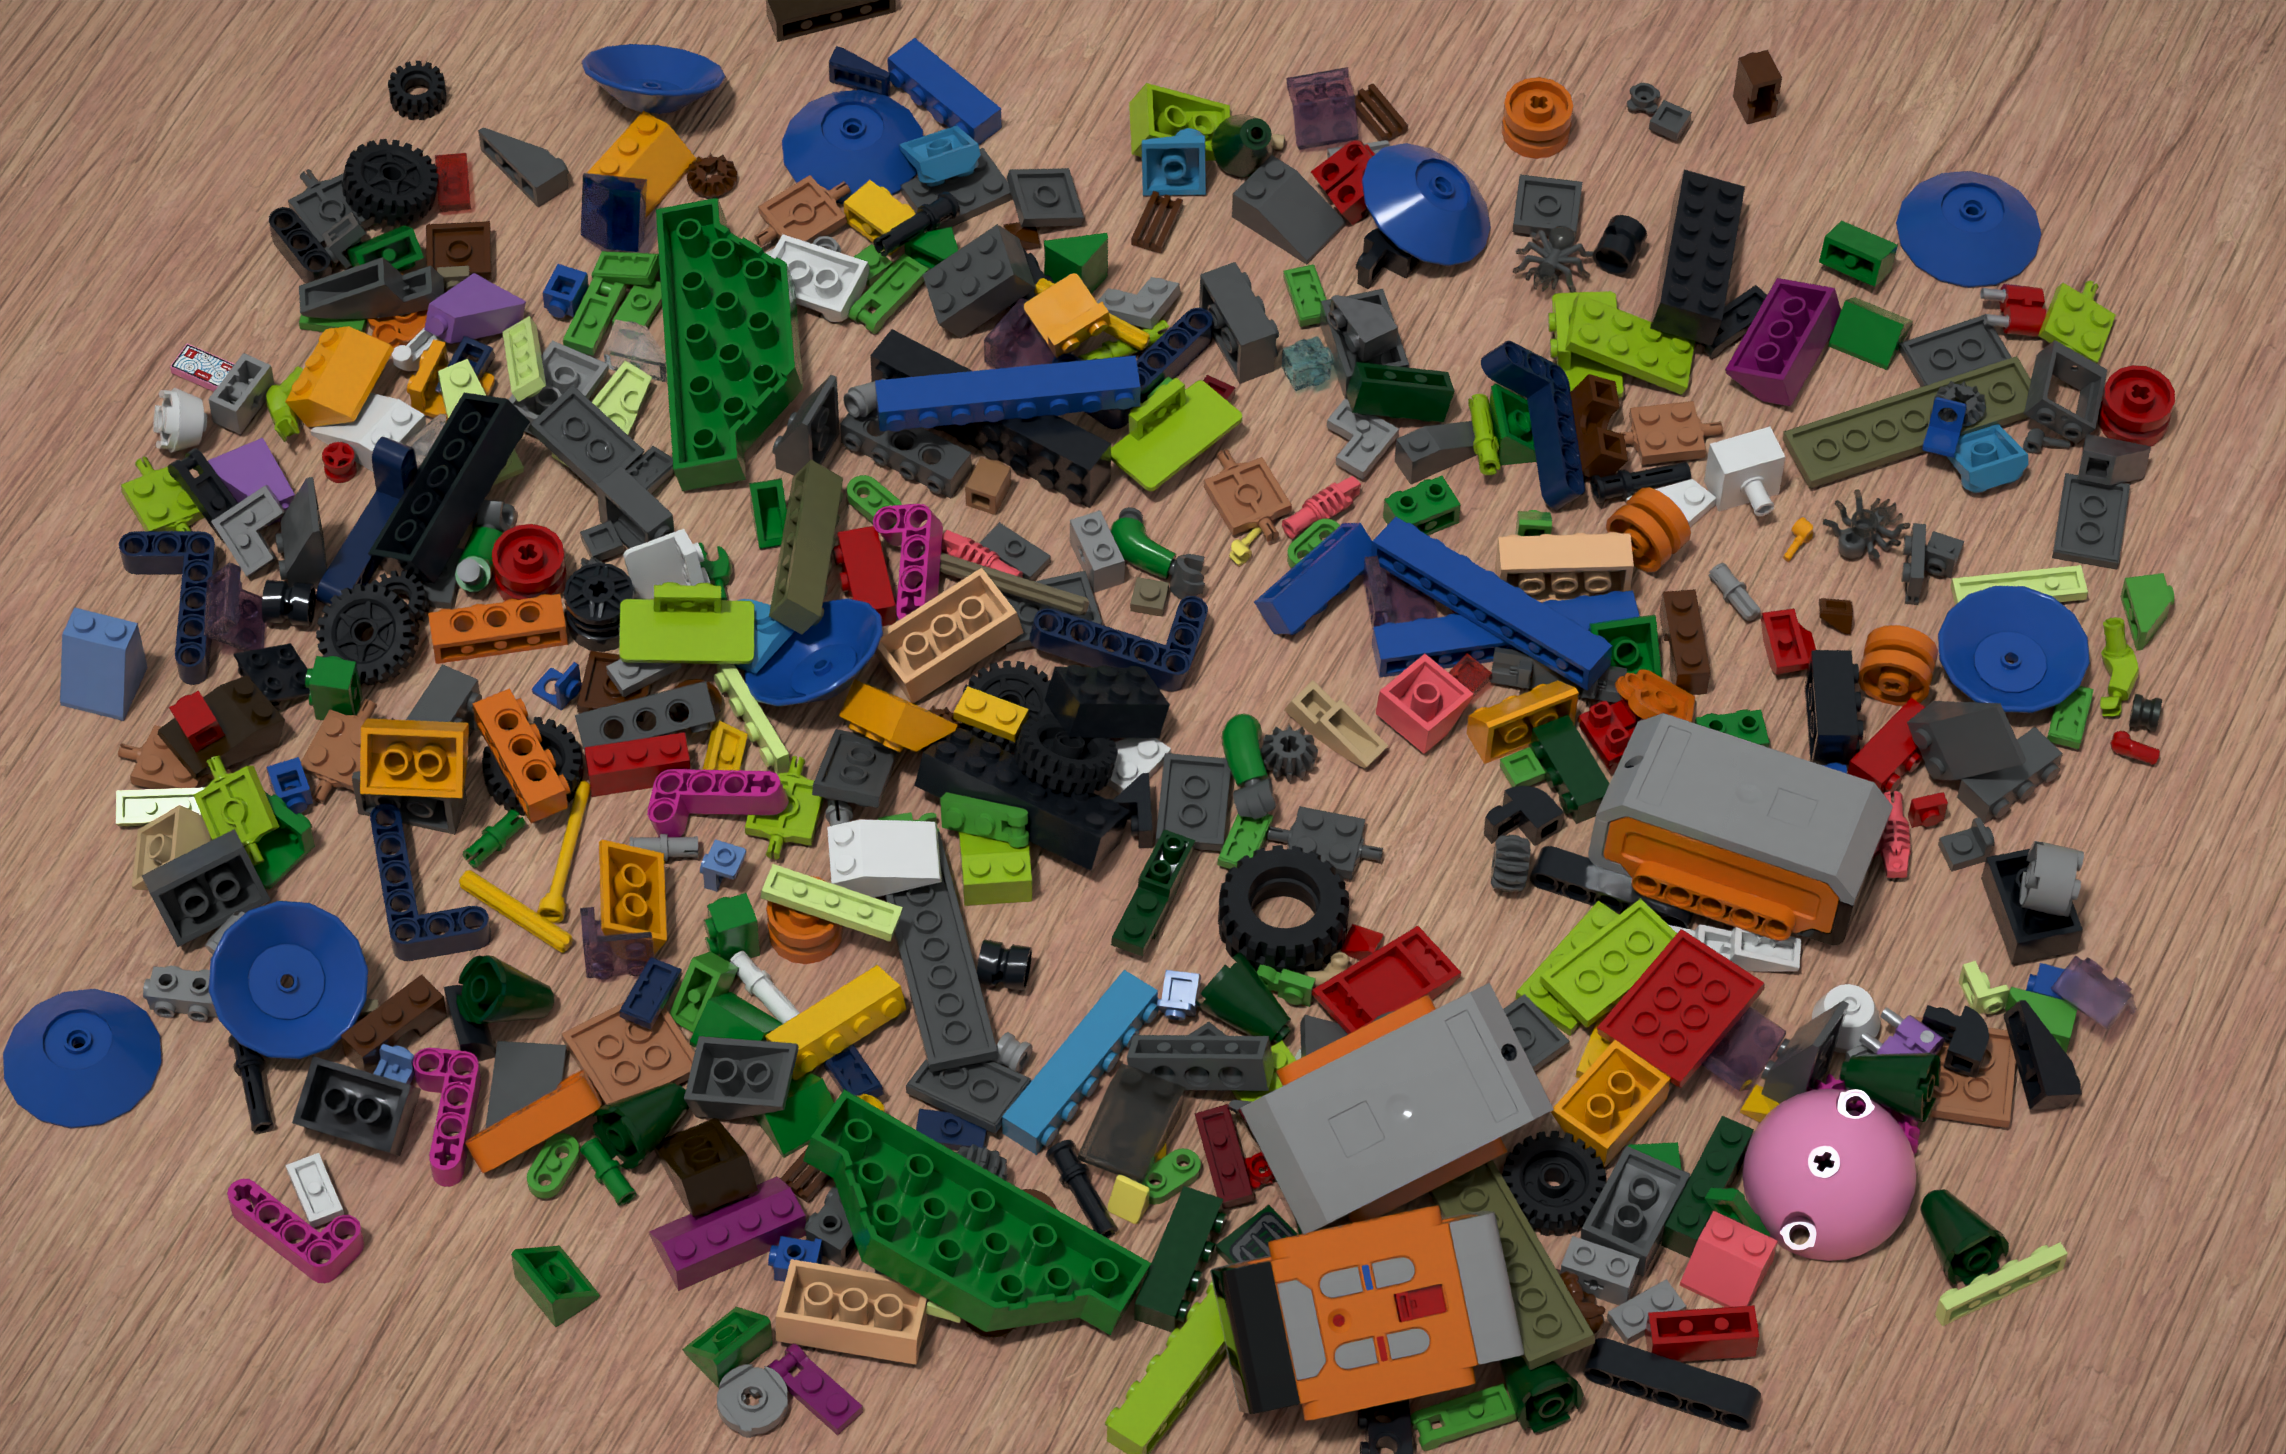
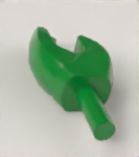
M699 543L704 556V561L700 562L701 568H705L710 584L721 586V600H728L724 586L730 581L732 563L727 552L718 546V559L716 561H709L703 543Z

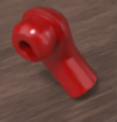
M2125 731L2115 732L2110 742L2111 749L2115 754L2152 765L2159 758V749L2131 740V736Z

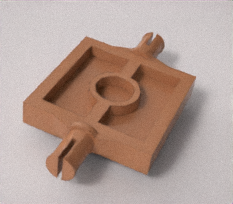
M811 175L758 206L759 214L768 223L769 227L754 235L756 242L760 247H763V245L775 238L780 239L782 234L812 244L815 239L831 234L847 224L846 215L837 206L836 201L851 192L849 186L843 181L834 188L827 190L820 186Z
M1694 401L1630 408L1631 431L1620 432L1624 434L1625 445L1632 444L1639 453L1641 465L1705 458L1706 446L1704 436L1723 435V426L1721 421L1702 423L1697 416Z
M1225 449L1224 453L1220 451L1217 454V459L1224 469L1219 474L1204 479V488L1232 535H1236L1248 529L1260 527L1267 541H1272V538L1273 540L1279 536V532L1271 521L1291 513L1292 504L1263 457L1250 462L1236 463L1228 449Z
M365 699L358 714L355 716L344 715L333 710H329L301 760L304 773L315 776L320 780L312 795V799L316 802L324 804L332 787H345L354 791L352 775L354 772L360 771L361 726L367 718L370 719L375 708H377V704L373 701Z
M153 726L147 741L142 747L138 748L122 743L118 750V757L136 761L130 775L131 784L149 789L201 788L209 778L214 779L212 773L194 779L157 735L158 729L161 726ZM225 769L227 773H231V769Z

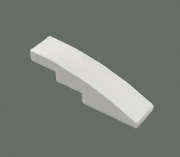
M1699 924L1695 930L1669 925L1676 933L1683 929L1746 971L1784 972L1798 971L1800 968V938L1790 936L1786 940L1778 941L1737 927L1729 931Z

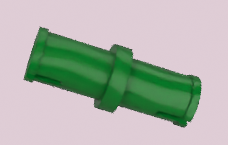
M513 809L509 810L493 827L487 826L482 831V836L463 851L464 859H469L477 852L478 855L469 864L474 868H478L495 851L504 849L506 841L525 827L526 824L523 817L511 825L510 823L520 814Z
M598 1138L587 1141L580 1148V1152L596 1172L594 1175L598 1183L605 1185L618 1206L627 1204L636 1196V1191L630 1186L621 1172L622 1166L617 1160H612Z

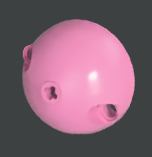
M1811 1090L1797 1094L1780 1103L1766 1115L1752 1135L1744 1157L1742 1173L1746 1200L1753 1211L1761 1218V1222L1771 1234L1770 1237L1777 1240L1778 1245L1794 1254L1824 1261L1845 1260L1860 1256L1878 1247L1888 1239L1905 1218L1914 1196L1916 1184L1915 1158L1910 1142L1902 1127L1890 1113L1879 1104L1870 1100L1869 1096L1861 1090ZM1859 1100L1865 1103L1866 1109L1864 1113L1860 1116L1848 1114L1846 1110L1850 1102ZM1826 1157H1831L1830 1161L1834 1167L1832 1169L1826 1167L1824 1172H1820L1817 1161H1825ZM1799 1228L1806 1229L1810 1233L1809 1240L1803 1245L1792 1243L1790 1238L1794 1230Z

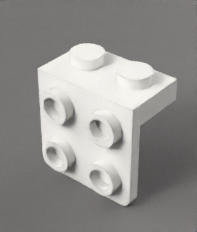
M685 529L627 549L623 554L628 576L631 578L634 588L635 599L654 598V585H662L666 582H675L688 586H695L698 583H710L705 568L700 566V562L704 561L702 550L698 542L692 544Z

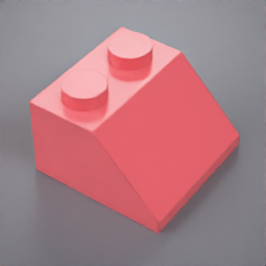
M1424 654L1379 691L1375 714L1425 754L1447 736L1472 700L1474 693Z
M1713 1211L1698 1238L1680 1281V1286L1724 1307L1749 1306L1774 1260L1778 1241Z

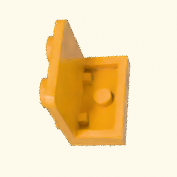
M1074 273L1024 304L1025 313L1056 358L1064 353L1075 350L1081 342L1091 336L1099 335L1111 324L1109 311L1103 302L1097 303L1081 278Z
M433 339L428 351L424 350L420 357L419 369L416 375H412L408 381L407 393L410 394L411 406L426 416L447 421L448 417L442 395L435 392V388L439 382L438 371L446 368L450 362H448L446 342ZM485 372L479 382L486 395L489 396L495 384V379L492 374Z

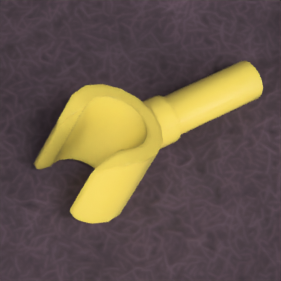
M1259 527L1253 528L1241 541L1236 539L1232 542V551L1229 557L1237 565H1243L1251 557L1252 551L1248 547L1261 533Z

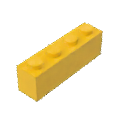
M876 965L765 1035L766 1041L798 1044L799 1049L792 1079L795 1081L907 1010L901 985Z

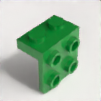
M265 792L279 828L264 835L257 842L264 862L254 866L264 888L271 889L315 847L311 822L303 814H295L289 810L285 802L277 795L271 796Z

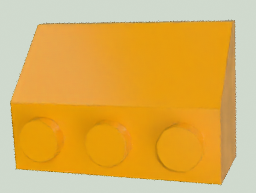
M643 111L587 172L589 196L641 224L688 172L689 164H694L696 157L669 124Z
M350 326L326 329L320 335L317 346L312 355L306 360L305 367L299 378L292 385V390L285 402L307 427L354 422L394 348L391 344Z
M856 679L853 681L839 714L840 717L850 721L848 728L864 734L866 737L898 752H901L903 747L916 752L951 734L958 726L905 699Z
M1558 680L1550 684H1540L1527 693L1519 696H1509L1499 704L1475 710L1472 714L1468 715L1466 734L1483 763H1489L1527 748L1528 744L1531 743L1532 729L1565 715H1569L1575 724L1579 692L1575 687Z
M367 718L361 726L360 794L463 798L468 761L469 723Z
M602 839L599 842L601 931L618 954L649 960L667 941L664 853Z
M1614 1040L1553 1107L1554 1110L1551 1111V1114L1565 1133L1573 1134V1142L1576 1143L1578 1139H1581L1585 1142V1150L1590 1146L1596 1150V1158L1600 1156L1603 1162V1169H1605L1667 1099L1671 1078L1620 1042Z

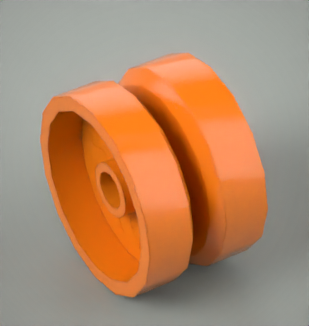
M1541 77L1527 78L1514 84L1507 92L1504 102L1502 135L1505 143L1512 151L1519 155L1534 159L1548 158L1559 153L1568 144L1571 131L1573 102L1570 93L1564 86L1554 80Z
M1651 487L1638 490L1626 501V505L1621 506L1607 519L1606 523L1607 533H1630L1633 564L1636 568L1645 572H1656L1671 558V554H1675L1690 540L1691 536L1688 520L1682 510L1672 499Z
M1886 625L1874 629L1867 636L1863 654L1864 658L1861 661L1858 681L1860 688L1867 695L1882 703L1903 706L1911 697L1921 703L1929 694L1933 677L1932 673L1934 672L1938 655L1937 646L1926 634L1914 628Z
M771 901L767 902L768 935L771 946L779 956L793 963L810 964L820 962L829 957L840 945L843 934L842 925Z

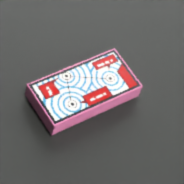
M187 343L170 366L172 374L214 392L235 364Z

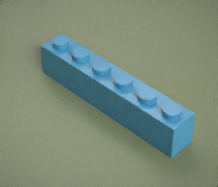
M1123 970L1002 1116V1134L1035 1155L1044 1145L1046 1147L1050 1146L1055 1140L1061 1124L1064 1121L1069 1122L1078 1110L1079 1102L1084 1096L1090 1097L1093 1094L1105 1071L1109 1073L1115 1067L1119 1054L1125 1047L1130 1048L1133 1035H1139V1030L1145 1022L1149 1024L1154 1020L1159 1011L1157 1007L1158 990Z

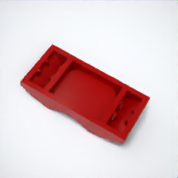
M1416 926L1314 988L1312 995L1343 1030L1350 1034L1370 1024L1378 1016L1396 1011L1428 994L1433 1001L1461 977L1462 972L1419 926Z

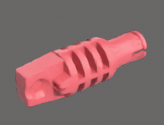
M1351 476L1338 484L1334 482L1328 485L1325 489L1319 491L1318 494L1307 499L1302 505L1301 510L1282 521L1284 532L1293 539L1317 520L1332 519V517L1353 504V499L1360 494L1361 483L1354 476Z
M949 530L942 534L941 552L1023 578L1022 571L1004 563L996 552L990 551L989 548L983 547L978 542L975 543L973 539L963 537Z
M1891 791L1885 792L1884 796L1891 803ZM1894 791V802L1891 803L1893 806L1892 812L1880 839V854L1887 878H1906L1909 856L1911 854L1909 822L1903 817V795L1898 791Z

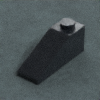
M2018 1001L2003 1016L2029 1109L2066 1108L2082 1095L2080 1080L2076 1075L2074 1064L2027 1001Z

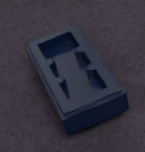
M650 957L619 1011L620 1017L651 1030L682 976V969Z
M853 1044L823 1063L841 1092L845 1089L855 1096L868 1094L875 1098L884 1095L881 1083Z
M919 1109L916 1130L951 1150L958 1151L960 1146L970 1148L972 1144L980 1148L985 1147L986 1129L949 1112Z

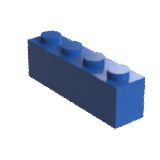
M916 38L888 57L890 82L895 87L901 88L909 94L914 103L926 108L937 122L944 123L949 128L957 125L975 140L978 145L1002 128L1001 108Z
M1342 523L1254 601L1274 634L1294 635L1300 632L1306 626L1305 622L1312 615L1324 611L1328 606L1327 602L1331 598L1345 592L1350 587L1349 582L1356 576L1362 575L1371 569L1372 540L1361 523Z

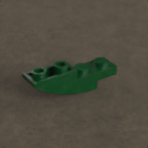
M1165 829L1163 830L1138 878V887L1112 935V946L1143 957L1150 941L1156 938L1167 916L1195 846V840Z

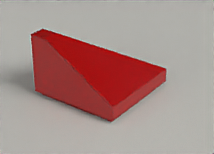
M1352 924L1341 952L1349 957L1362 960L1380 948L1384 934Z

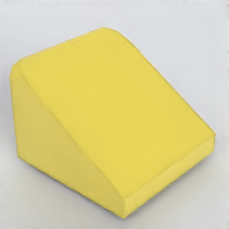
M1118 1174L1109 1199L1108 1211L1133 1224H1138L1149 1207V1187Z

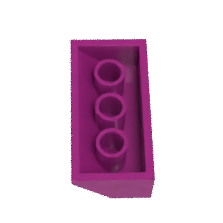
M1777 278L1725 369L1726 374L1761 401L1791 407L1839 318L1841 308L1835 288Z
M776 1176L758 1184V1191L749 1194L744 1200L729 1202L719 1206L708 1215L693 1217L691 1214H688L649 1231V1235L678 1291L770 1252L772 1245H779L780 1236L796 1239L806 1236V1231L804 1230L806 1215L791 1187Z

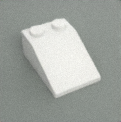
M375 393L369 394L354 422L316 426L310 431L312 436L327 445L334 442L349 444L354 450L355 462L372 472V453L377 441L382 436L413 447L415 451L428 438L426 420L423 413L399 399Z
M859 819L827 827L832 884L875 898L942 882L938 831L935 822Z

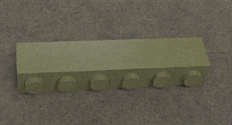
M810 460L792 478L769 617L800 634L806 632L812 625L816 626L824 615L822 605L828 591L826 580L832 567L830 556L836 543L834 531L840 517L837 513L843 498V493L841 492L843 477L813 460Z

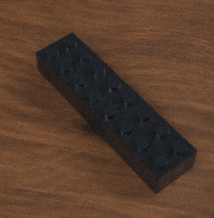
M893 329L870 355L871 382L883 378L896 379L972 371ZM1045 415L1029 419L1014 418L997 422L983 421L965 425L952 424L933 427L935 430L944 431L956 437L964 445H971L984 452L990 459L999 460L1011 466L1015 472L1030 476L1045 488L1054 489L1064 494L1070 501L1081 503L1088 508L1093 505L1111 481V443L1060 416Z

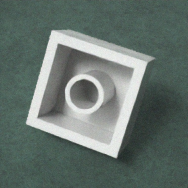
M1771 427L1709 445L1704 483L1708 491L1717 497L1716 507L1719 512L1747 503H1751L1756 516H1765L1774 509V503L1770 497L1779 494L1785 455Z

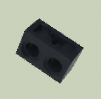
M1409 1399L1358 1410V1431H1365L1366 1442H1360V1454H1380L1377 1451L1380 1448H1388L1394 1454H1413ZM1384 1415L1392 1421L1381 1423L1375 1417Z

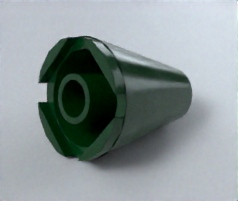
M1240 114L1225 119L1214 131L1211 147L1217 165L1227 174L1241 178L1251 176L1273 155L1274 141L1271 129L1265 121L1250 115Z
M1239 952L1233 957L1237 963H1234L1231 968L1225 964L1201 992L1204 998L1196 1000L1195 1004L1201 1010L1250 1036H1269L1270 1044L1273 1042L1277 1044L1283 1041L1292 1029L1288 1026L1291 1019L1248 959Z
M479 955L473 957L465 965L459 977L458 983L463 984L462 995H457V1005L460 1014L469 1022L487 1024L539 1019L546 1017L554 1006V996L550 986L494 956Z
M1932 1053L1852 1055L1849 1061L1845 1060L1842 1064L1840 1080L1845 1082V1088L1849 1091L1861 1090L1869 1096L1870 1100L1915 1121L1927 1122L1936 1098L1932 1097L1934 1086L1939 1087L1941 1061L1939 1056Z
M668 1082L601 1106L593 1113V1117L597 1116V1122L593 1124L596 1138L600 1140L601 1145L611 1158L618 1156L623 1161L620 1164L623 1168H635L643 1163L689 1110V1106L684 1101L686 1090L681 1085Z
M1933 1190L1924 1197L1920 1211L1945 1276L1951 1283L1957 1285L1956 1281H1963L1965 1285H1970L1976 1277L1982 1274L1991 1275L2000 1266L1997 1260L2003 1253L2006 1257L2009 1252V1243L2004 1235L1948 1190Z
M1521 1355L1499 1360L1517 1421L1523 1429L1526 1430V1427L1531 1428L1534 1433L1553 1430L1570 1419L1568 1412L1574 1405L1578 1409L1582 1404L1584 1393L1580 1384L1555 1361L1529 1370Z

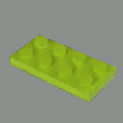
M1578 294L1573 302L1565 349L1682 395L1688 387L1695 341L1650 329V321Z
M1640 898L1540 976V983L1588 1028L1617 1005L1677 933Z
M1598 901L1516 991L1515 999L1525 994L1557 1028L1571 1036L1582 1023L1540 983V976L1619 914Z

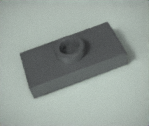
M652 446L629 466L626 471L649 493H652L674 474L673 458Z
M1000 522L980 542L983 547L996 552L1000 556L1001 561L1022 571L1023 578L1031 581L1051 563V556Z
M456 548L435 584L422 582L429 600V607L452 609L458 585L455 579V571L464 549Z

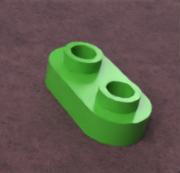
M856 476L847 485L848 502L872 523L874 515L882 507L902 505L896 496L870 476ZM863 494L868 495V496L865 497V498L859 497L860 495H863ZM893 523L889 528H893L896 523Z
M1320 519L1314 522L1289 545L1287 553L1289 566L1293 568L1301 561L1299 558H1304L1323 541L1321 540L1322 538H1327L1340 525L1332 519Z
M560 1133L553 1135L546 1141L527 1173L528 1188L534 1196L543 1199L551 1198L562 1189L580 1159L579 1144L573 1136ZM560 1153L568 1154V1156L565 1158L557 1157V1155ZM544 1180H548L551 1182L549 1185L546 1186L540 1185V1183Z
M1182 1148L1174 1150L1145 1169L1139 1175L1138 1183L1149 1187V1204L1164 1203L1181 1192L1183 1186L1188 1187L1193 1184L1200 1175V1159L1192 1150ZM1185 1161L1189 1163V1165L1182 1167L1179 1166L1177 1163ZM1159 1180L1161 1183L1159 1185H1152L1150 1181Z

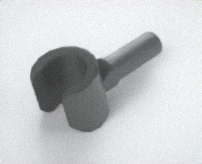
M2034 428L2028 432L2023 449L2028 453H2039L2042 445L2069 449L2070 441L2047 437L2042 430Z

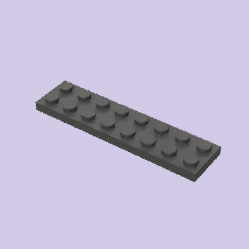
M939 831L938 843L942 882L885 895L886 902L903 907L894 935L930 1072L998 1059L995 1040Z

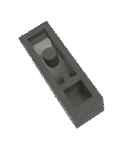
M484 127L478 130L481 151L537 207L542 206L568 189L567 174L569 171L562 159L555 158L547 149Z
M1472 421L1424 426L1397 438L1395 463L1408 482L1414 484L1476 456L1477 454L1473 449L1475 436Z

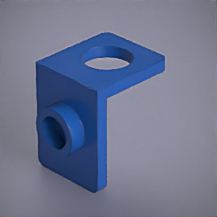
M1940 397L1935 398L1922 447L1923 451L1954 457L1967 408L1965 403ZM1943 408H1951L1956 412L1957 419L1952 422H1946L1940 418L1939 411Z
M574 662L564 674L554 668H550L533 686L532 693L562 711L580 692L582 683L579 664ZM550 681H557L555 683V695L547 693L544 689Z

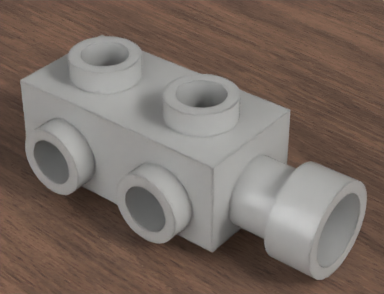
M177 966L153 967L151 978L146 979L144 983L143 998L147 999L150 1010H154L155 1014L170 1018L174 1016V1013L187 1014L190 1019L199 1022L206 1021L208 1016L218 1017L209 993L210 970L191 971L183 970Z

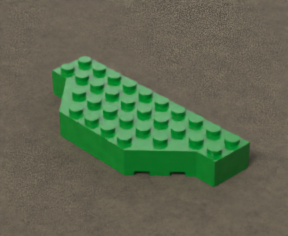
M718 198L656 209L673 470L682 491L746 480L744 453L803 390L795 284L786 262L778 257L774 259L764 253L763 248L744 237L741 239L730 232Z
M845 1089L811 1136L803 1158L804 1162L834 1179L862 1262L985 1332L1081 1318L1111 1335L1142 1286L1151 1265L1149 1261Z

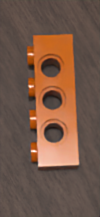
M543 594L534 598L509 599L500 603L475 604L471 607L441 609L438 612L428 613L436 664L568 645L561 594Z
M509 688L473 703L475 722L530 823L567 809L566 794L570 793L567 780L563 774L558 776L554 770L556 768L554 757L549 749L543 750L540 744L542 742L541 734L535 723L530 725L527 721L528 712L522 699H515ZM522 753H528L527 755H524V756H520V755H519V754H522Z

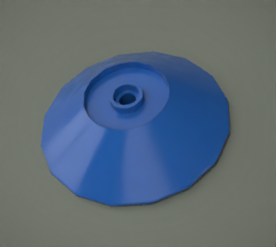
M625 44L607 46L589 52L581 62L585 74L619 103L629 109L639 112L645 111L647 113L662 114L680 110L719 88L726 78L721 66L707 57L683 49L660 45Z
M864 90L832 92L809 102L790 120L782 139L784 165L796 183L811 175L820 186L830 190L845 181L851 192L838 199L836 203L844 204L845 200L869 180L879 187L886 188L893 195L901 190V184L912 180L917 175L916 168L901 152L899 144L923 137V129L909 109L889 96Z
M1408 143L1383 147L1368 160L1362 178L1365 204L1378 228L1398 248L1421 261L1444 266L1470 262L1485 248L1491 228L1487 204L1475 182L1454 161L1431 148Z
M1973 171L1941 173L1919 183L1902 201L1896 221L1901 247L1916 267L1939 281L1967 288L1993 286L2019 275L2035 258L2041 238L2037 213L2019 190L1998 177Z
M1992 586L1968 594L1948 611L1938 633L1939 660L1952 684L1974 702L2001 703L2004 712L2034 713L2060 704L2080 687L2090 664L2088 637L2075 614L2053 596L2025 586Z
M849 598L823 602L824 615L816 626L812 625L803 634L794 631L757 673L745 671V683L751 695L758 702L778 707L824 701L837 696L852 684L854 679L857 678L874 656L883 636L882 616L867 602Z
M276 901L247 911L224 932L211 958L209 993L219 1021L239 1044L269 1058L302 1059L330 1049L341 1039V1034L355 1025L367 1000L368 967L359 940L337 916L311 903ZM288 975L293 979V985L290 988H285L281 985L280 980L282 976Z
M98 989L62 992L35 1005L14 1026L3 1052L4 1081L16 1103L40 1121L67 1128L102 1125L131 1111L151 1090L162 1064L160 1035L147 1012L123 995ZM76 1044H84V1046L80 1048H74Z

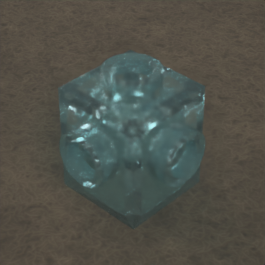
M1318 336L1308 340H1299L1294 345L1283 348L1282 369L1295 391L1309 386L1320 385L1330 379L1331 365L1334 364V358L1328 346L1324 347Z

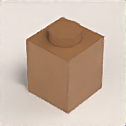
M980 457L965 486L966 506L996 515L1011 487V467L997 460H988Z

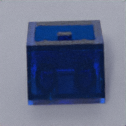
M584 173L581 236L606 249L638 252L645 238L647 179Z

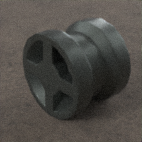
M2135 694L2129 726L2136 728L2142 725L2146 726L2150 731H2156L2162 699L2155 697L2149 700L2145 699L2143 695Z

